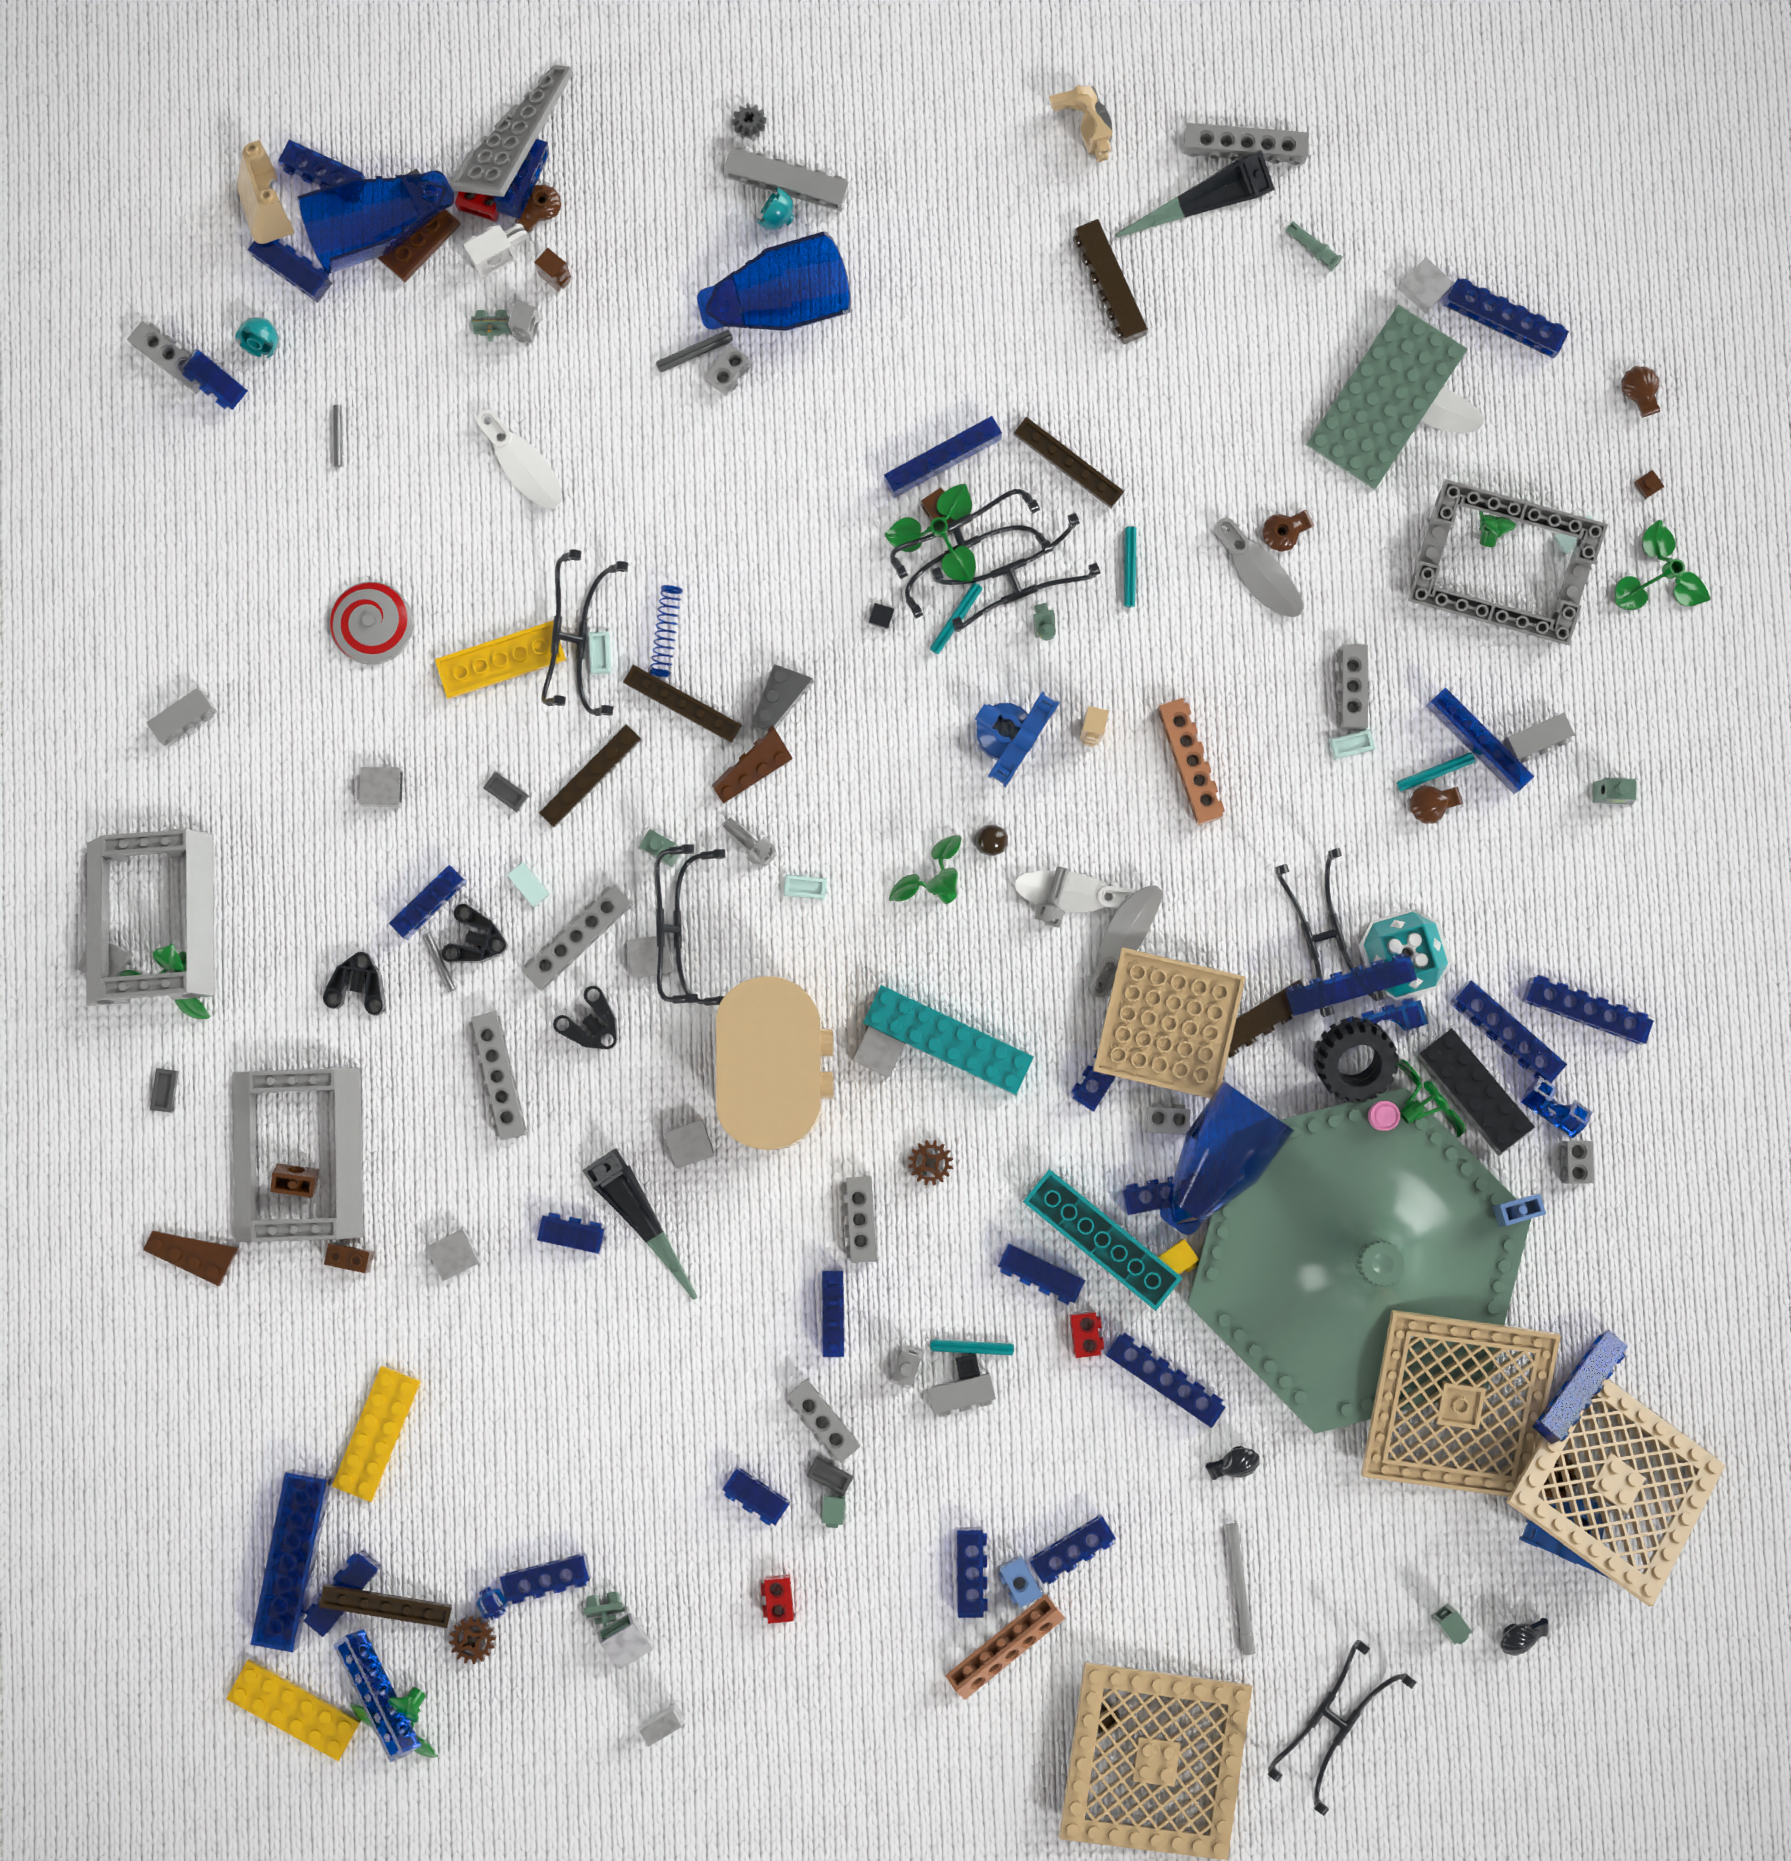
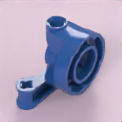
M1042 691L1029 714L1022 707L1012 703H998L994 706L984 704L975 718L977 720V741L981 750L989 758L997 760L988 775L989 778L993 777L1001 782L1003 787H1007L1048 720L1060 704L1059 701L1052 700ZM998 720L1009 721L1014 724L1019 732L1013 741L1010 740V737L1001 736L997 729H993Z
M1583 1499L1576 1500L1578 1511H1586ZM1590 1499L1592 1509H1598V1502ZM1569 1501L1562 1502L1565 1514L1572 1513ZM1550 1504V1506L1556 1509L1555 1504ZM1600 1512L1594 1513L1596 1524H1603ZM1587 1514L1580 1515L1585 1519V1526H1590ZM1568 1517L1574 1523L1573 1517ZM1526 1519L1527 1525L1523 1535L1519 1536V1540L1607 1577L1541 1527ZM1598 1528L1600 1539L1602 1540L1604 1528ZM1586 1530L1592 1536L1591 1530Z

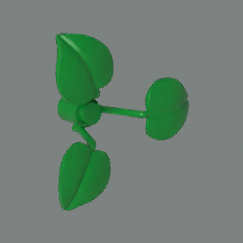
M959 484L946 490L938 499L937 510L940 514L946 515V517L933 519L931 527H927L924 532H921V525L917 520L905 517L895 522L885 532V537L894 547L921 538V536H925L929 532H932L936 537H943L950 551L942 560L943 572L953 580L970 582L976 571L974 554L965 546H959L954 551L946 535L948 532L946 521L949 518L955 521L971 513L972 500L966 484ZM922 543L905 548L901 551H916L921 547Z
M1479 511V530L1482 531L1479 543L1485 547H1495L1497 538H1500L1503 534L1512 531L1516 527V523L1508 518L1483 515V512Z
M1661 519L1649 526L1644 533L1642 548L1647 556H1657L1659 560L1667 563L1662 567V574L1643 585L1633 576H1626L1617 583L1615 603L1624 610H1636L1644 606L1648 600V594L1644 588L1663 577L1668 579L1675 578L1677 585L1674 587L1673 594L1676 601L1683 606L1691 607L1711 600L1709 592L1701 579L1692 572H1684L1685 564L1682 560L1673 559L1672 557L1666 558L1675 550L1676 542L1673 534Z
M953 835L939 841L931 851V857L935 860L939 859L938 862L941 868L939 874L935 875L927 884L919 881L920 877L917 874L903 877L892 888L889 896L890 902L904 901L913 897L918 891L919 886L925 887L933 895L937 894L944 904L954 901L957 897L956 883L958 871L955 868L945 869L943 860L950 859L957 853L962 837L960 835Z
M173 944L157 948L153 952V958L157 964L164 968L159 973L187 971V952L181 951L178 954ZM124 970L119 975L133 976L142 974L134 970ZM198 998L175 1000L178 1008L189 1017L195 1019H209L211 1017Z
M1399 1059L1396 1065L1417 1086L1409 1100L1405 1102L1406 1106L1399 1111L1402 1119L1410 1125L1416 1119L1420 1120L1422 1117L1442 1111L1453 1126L1456 1138L1463 1135L1466 1130L1463 1121L1449 1107L1446 1099L1439 1093L1432 1082L1426 1080L1423 1083L1424 1088L1431 1096L1421 1103L1418 1100L1413 1101L1420 1088H1422L1421 1079L1407 1061ZM1432 1099L1440 1106L1423 1113L1425 1110L1423 1106Z
M412 1687L406 1697H390L388 1702L392 1708L381 1716H375L371 1710L350 1703L349 1706L357 1718L372 1728H379V1722L394 1710L411 1721L408 1735L403 1737L407 1746L419 1755L431 1758L438 1757V1754H435L432 1747L425 1740L413 1734L414 1724L419 1721V1707L426 1698V1695L420 1689Z

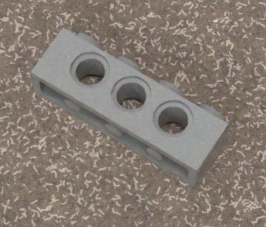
M141 321L127 338L128 342L197 394L212 376L207 370L209 367L200 359L197 362L192 359V354L184 347L179 349L175 346L177 342L170 336L166 335L163 337L159 333L161 330L150 322L148 325ZM158 340V344L155 347H151V343ZM169 353H175L173 358L167 359ZM191 365L188 371L183 372L184 366Z
M1343 644L1336 652V662L1339 663L1336 683H1340V691L1336 693V703L1340 704V712L1336 714V723L1340 724V730H1365L1368 728V645ZM1347 663H1354L1356 671H1350L1347 668ZM1347 683L1355 684L1356 692L1349 691ZM1348 703L1356 706L1355 713L1348 711Z
M872 1176L847 1177L846 1182H842L843 1195H847V1203H843L844 1216H848L849 1224H845V1237H850V1246H846L847 1259L851 1258V1263L876 1262ZM855 1192H861L864 1195L863 1203L855 1204L852 1201V1195ZM861 1213L865 1216L866 1220L863 1225L858 1226L853 1222L855 1214ZM857 1235H864L866 1237L867 1243L864 1246L859 1247L855 1244L854 1239Z
M805 1379L787 1394L789 1399L786 1401L793 1411L798 1410L802 1415L800 1420L807 1428L812 1427L816 1432L814 1437L821 1445L825 1443L829 1448L827 1453L834 1461L838 1459L842 1463L861 1447L858 1440L808 1379ZM805 1400H812L815 1408L807 1411L803 1408V1402ZM824 1416L828 1420V1425L823 1428L819 1427L816 1424V1419ZM831 1434H840L842 1441L839 1444H833L829 1439Z

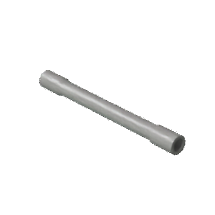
M1238 1523L1226 1524V1532L1230 1546L1240 1620L1243 1655H1252L1256 1651L1242 1563Z

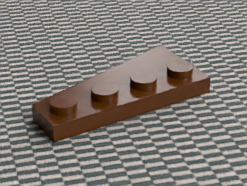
M444 209L425 221L423 226L416 231L412 230L407 233V237L398 243L395 241L384 252L381 253L380 251L375 254V257L405 283L456 231L461 223Z
M773 725L767 730L768 733L762 739L759 737L753 743L755 746L747 754L744 752L739 757V761L733 767L730 766L711 785L723 804L793 759Z
M152 1231L143 1250L212 1284L221 1286L239 1247Z

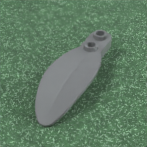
M1220 519L1215 524V534L1230 551L1236 572L1249 592L1267 608L1287 617L1299 616L1303 611L1301 596L1282 566L1264 548L1249 541L1232 519ZM1222 526H1226L1228 528L1227 533H1224L1221 530ZM1235 542H1239L1241 544L1240 549H1237L1234 546Z
M1150 885L1136 891L1121 904L1112 916L1102 939L1099 963L1088 982L1087 987L1091 995L1104 997L1108 994L1114 982L1122 947L1137 951L1141 946L1161 903L1162 890L1160 887ZM1108 964L1109 968L1105 971V965ZM1096 983H1099L1098 989H1095Z

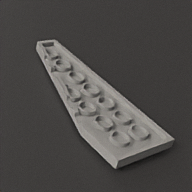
M553 65L537 81L538 86L532 92L528 91L523 96V102L519 106L515 104L494 126L495 130L489 136H484L480 140L482 144L476 150L472 148L467 153L450 183L453 191L504 197L574 72L571 67Z

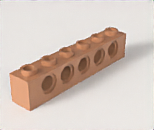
M1183 698L1159 705L1157 711L1196 825L1199 826L1221 819L1225 809L1222 801L1217 799L1216 793L1218 788L1215 781H1211L1209 762L1204 761L1202 754L1205 752L1202 742L1197 741L1195 734H1198L1195 722L1190 720L1189 714H1191L1188 702L1184 703ZM1181 718L1184 726H1175L1173 719ZM1187 737L1190 740V746H1182L1180 738ZM1194 757L1197 760V765H1188L1187 758ZM1194 777H1202L1204 785H1195ZM1200 797H1209L1210 805H1203L1200 802Z
M1047 1594L1043 1595L947 1673L945 1677L954 1690L966 1700L1065 1619L1064 1615Z

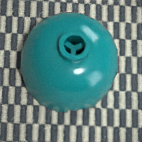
M779 187L776 188L777 194L772 193L760 213H764L762 219L757 218L756 223L768 230H779L784 225L789 226L795 217L792 214L794 204L791 197Z
M253 317L245 320L235 334V339L239 338L241 341L240 346L242 349L260 358L261 354L267 355L266 358H270L274 354L279 341L277 330L265 318Z

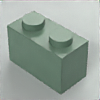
M1448 1603L1431 1615L1444 1636L1454 1645L1464 1643L1469 1638L1468 1635L1472 1633L1458 1611Z

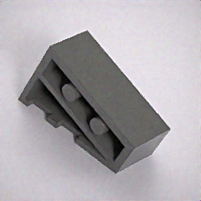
M774 664L752 720L753 726L767 731L773 725L776 729L795 704L799 702L808 688L814 683L813 678Z

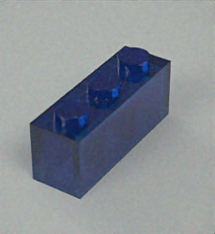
M194 349L180 366V369L184 371L182 375L191 383L196 381L200 385L198 389L207 396L213 395L217 399L215 403L224 410L226 408L233 410L248 392L247 389L198 349Z
M549 1212L548 1215H542L537 1241L601 1254L607 1228H602V1223L590 1221V1224L581 1223L582 1219L569 1216V1220L561 1219V1214Z
M739 1466L736 1467L722 1489L725 1492V1497L733 1502L738 1500L743 1504L742 1508L751 1514L753 1512L761 1516L759 1519L769 1526L771 1523L776 1526L791 1502Z

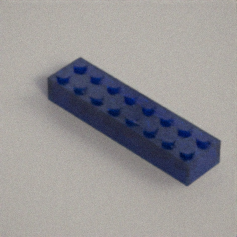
M293 1469L286 1471L284 1474L250 1645L292 1653L299 1648L332 1482L331 1476Z

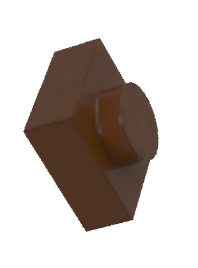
M1654 470L1634 482L1645 500L1665 487Z

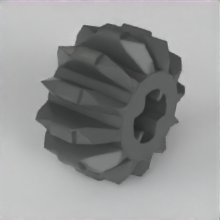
M749 103L746 104V108L740 105L739 112L734 111L733 115L735 118L732 120V125L735 126V132L740 133L742 139L748 135L751 140L753 138L752 135L755 134L759 137V131H765L764 124L767 123V118L764 117L763 109L758 110L757 104L753 108L750 107Z

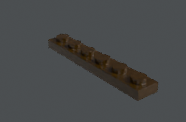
M1028 417L1015 430L1014 436L1110 509L1113 508L1124 494V490Z
M632 665L623 681V684L731 744L742 727V724L635 665Z
M626 724L539 814L555 828L642 739Z
M323 1584L319 1601L320 1608L443 1628L448 1627L452 1610L451 1604L330 1584Z

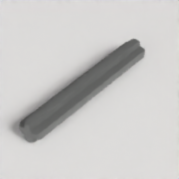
M729 330L723 331L658 360L656 366L660 372H664L733 341L732 334Z

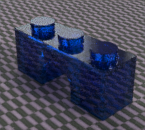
M1539 1076L1527 1088L1521 1103L1574 1138L1587 1126L1593 1112L1576 1100L1570 1105L1559 1104L1553 1098L1557 1087Z

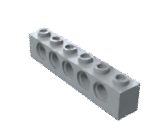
M1187 123L1184 132L1183 154L1189 157L1208 156L1211 159L1224 157L1236 161L1239 158L1241 159L1261 150L1265 161H1269L1272 164L1287 162L1297 166L1305 164L1308 157L1309 132ZM1200 140H1208L1210 144L1204 145ZM1227 141L1230 146H1223L1221 142ZM1241 143H1248L1250 148H1244ZM1267 144L1271 149L1266 150L1261 145ZM1282 146H1288L1291 151L1283 150Z
M615 885L606 887L600 893L602 897L596 902L594 900L585 907L587 911L582 916H575L570 921L571 926L566 931L562 929L554 937L556 940L551 945L546 944L539 951L540 955L535 960L531 958L524 965L525 969L522 972L540 991H543L633 906ZM607 902L612 903L613 908L611 912L603 913V904ZM588 918H597L595 927L589 928L587 926ZM575 931H580L582 934V938L578 942H573L571 939ZM559 946H565L567 949L566 954L562 957L556 954ZM545 960L551 962V968L548 971H542L541 963Z
M494 1011L471 1017L472 1022L469 1023L472 1035L476 1036L477 1043H474L476 1054L480 1055L482 1061L479 1064L481 1075H485L487 1084H484L486 1096H490L492 1103L489 1104V1111L491 1117L495 1116L496 1125H494L495 1135L500 1137L502 1141L528 1135L499 1012ZM486 1030H491L493 1033L490 1041L483 1039V1033ZM492 1050H495L498 1054L494 1062L488 1060V1053ZM499 1070L503 1077L500 1082H495L492 1076L495 1071ZM501 1091L507 1093V1100L504 1103H500L497 1099L498 1093ZM509 1111L512 1114V1120L506 1124L503 1122L502 1116L505 1112Z

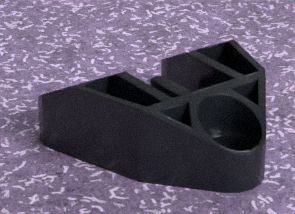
M459 904L455 908L454 918L457 921L473 928L487 931L488 934L484 935L468 930L465 942L483 947V950L480 951L463 945L447 944L441 951L444 961L448 963H483L506 952L508 948L507 941L493 921L467 904ZM461 908L469 910L470 914L467 919L459 918L458 912ZM497 939L501 940L504 944L500 951H494L492 948V943ZM449 948L457 950V956L452 960L446 957V951Z
M357 952L336 967L324 991L323 1002L329 1008H340L344 1004L346 991H348L351 971H353L349 991L362 993L365 973H367L364 1007L369 1014L379 1016L386 1009L382 975L368 953ZM358 957H367L368 963L365 967L357 965ZM333 993L338 994L340 997L337 1005L329 1003V996ZM374 1000H378L381 1003V1008L377 1012H373L370 1009V1004Z
M589 986L584 991V999L607 1026L603 1027L590 1013L584 1018L582 1023L595 1035L593 1039L581 1026L577 1025L566 1015L556 1017L553 1022V1028L559 1034L583 1047L610 1050L616 1046L618 1041L617 1018L602 989L597 986ZM592 989H596L599 992V998L596 1001L588 999V992ZM560 1019H566L569 1022V1027L564 1031L559 1030L557 1027ZM605 1034H610L613 1037V1043L610 1046L602 1044V1037Z

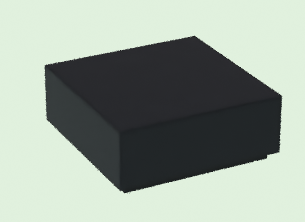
M874 603L868 624L888 630L894 609Z
M976 1354L955 1358L959 1379L980 1375Z

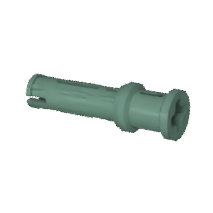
M1294 221L1285 230L1286 233L1315 254L1314 257L1317 261L1321 260L1326 264L1330 271H1333L1342 260L1343 256L1341 254L1337 255L1329 249L1328 244H1321Z

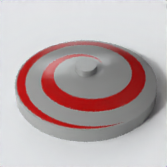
M362 582L351 586L337 598L330 612L329 629L335 645L345 656L361 664L376 665L394 659L406 648L413 632V615L408 602L393 587L380 582Z

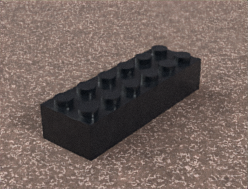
M1453 1028L1418 1054L1417 1059L1498 1156L1506 1152L1535 1128Z

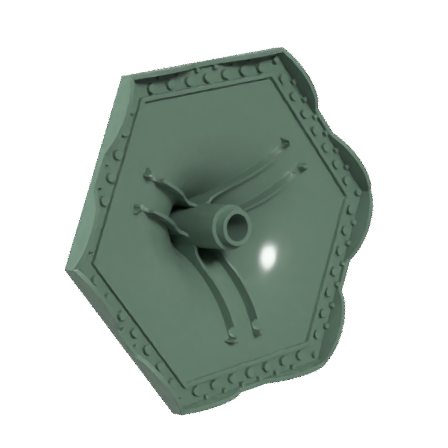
M1406 1087L1376 1094V1098L1371 1100L1368 1097L1366 1102L1354 1100V1102H1346L1232 1132L1217 1185L1209 1225L1198 1256L1199 1261H1197V1267L1194 1270L1187 1305L1315 1434L1371 1419L1391 1310L1505 1325L1531 1219L1508 1226H1498L1492 1206L1513 1201L1516 1198L1433 1114L1422 1117L1420 1120L1416 1119L1410 1125L1400 1116L1398 1125L1388 1131H1379L1370 1125L1368 1111L1374 1103L1389 1101L1394 1103L1399 1111L1406 1106L1405 1102L1412 1095ZM1423 1106L1425 1108L1423 1113L1429 1111L1425 1106ZM1424 1338L1428 1344L1435 1340ZM1419 1340L1411 1347L1417 1353L1425 1345ZM1445 1341L1448 1347L1456 1343L1451 1341ZM1440 1343L1432 1350L1437 1356L1446 1348ZM1466 1344L1469 1350L1476 1346L1472 1344ZM1461 1346L1453 1353L1458 1359L1467 1351ZM1487 1347L1490 1353L1497 1349L1494 1347ZM1409 1349L1406 1360L1413 1356ZM1482 1349L1474 1357L1479 1362L1488 1354ZM1428 1352L1419 1359L1425 1365L1433 1359V1356ZM1448 1355L1440 1362L1446 1368L1454 1362V1359L1451 1355ZM1470 1357L1461 1365L1465 1370H1468L1475 1365V1362ZM1416 1360L1407 1368L1412 1374L1421 1366ZM1492 1360L1482 1367L1486 1373L1494 1368ZM1437 1363L1428 1371L1433 1377L1442 1369ZM1459 1366L1449 1372L1453 1380L1463 1373ZM1405 1369L1402 1381L1409 1376ZM1480 1369L1470 1375L1474 1382L1484 1376ZM1426 1373L1416 1378L1419 1385L1430 1379ZM1446 1375L1437 1381V1384L1440 1386V1388L1442 1385V1380L1450 1381ZM1467 1378L1460 1382L1465 1384H1471ZM1412 1381L1403 1389L1409 1394L1418 1387ZM1487 1381L1481 1386L1488 1389L1490 1383ZM1434 1384L1424 1390L1428 1397L1438 1391ZM1401 1390L1399 1400L1405 1397ZM1422 1393L1412 1399L1416 1406L1426 1400ZM1407 1402L1399 1409L1404 1411L1412 1409L1413 1406L1410 1402Z

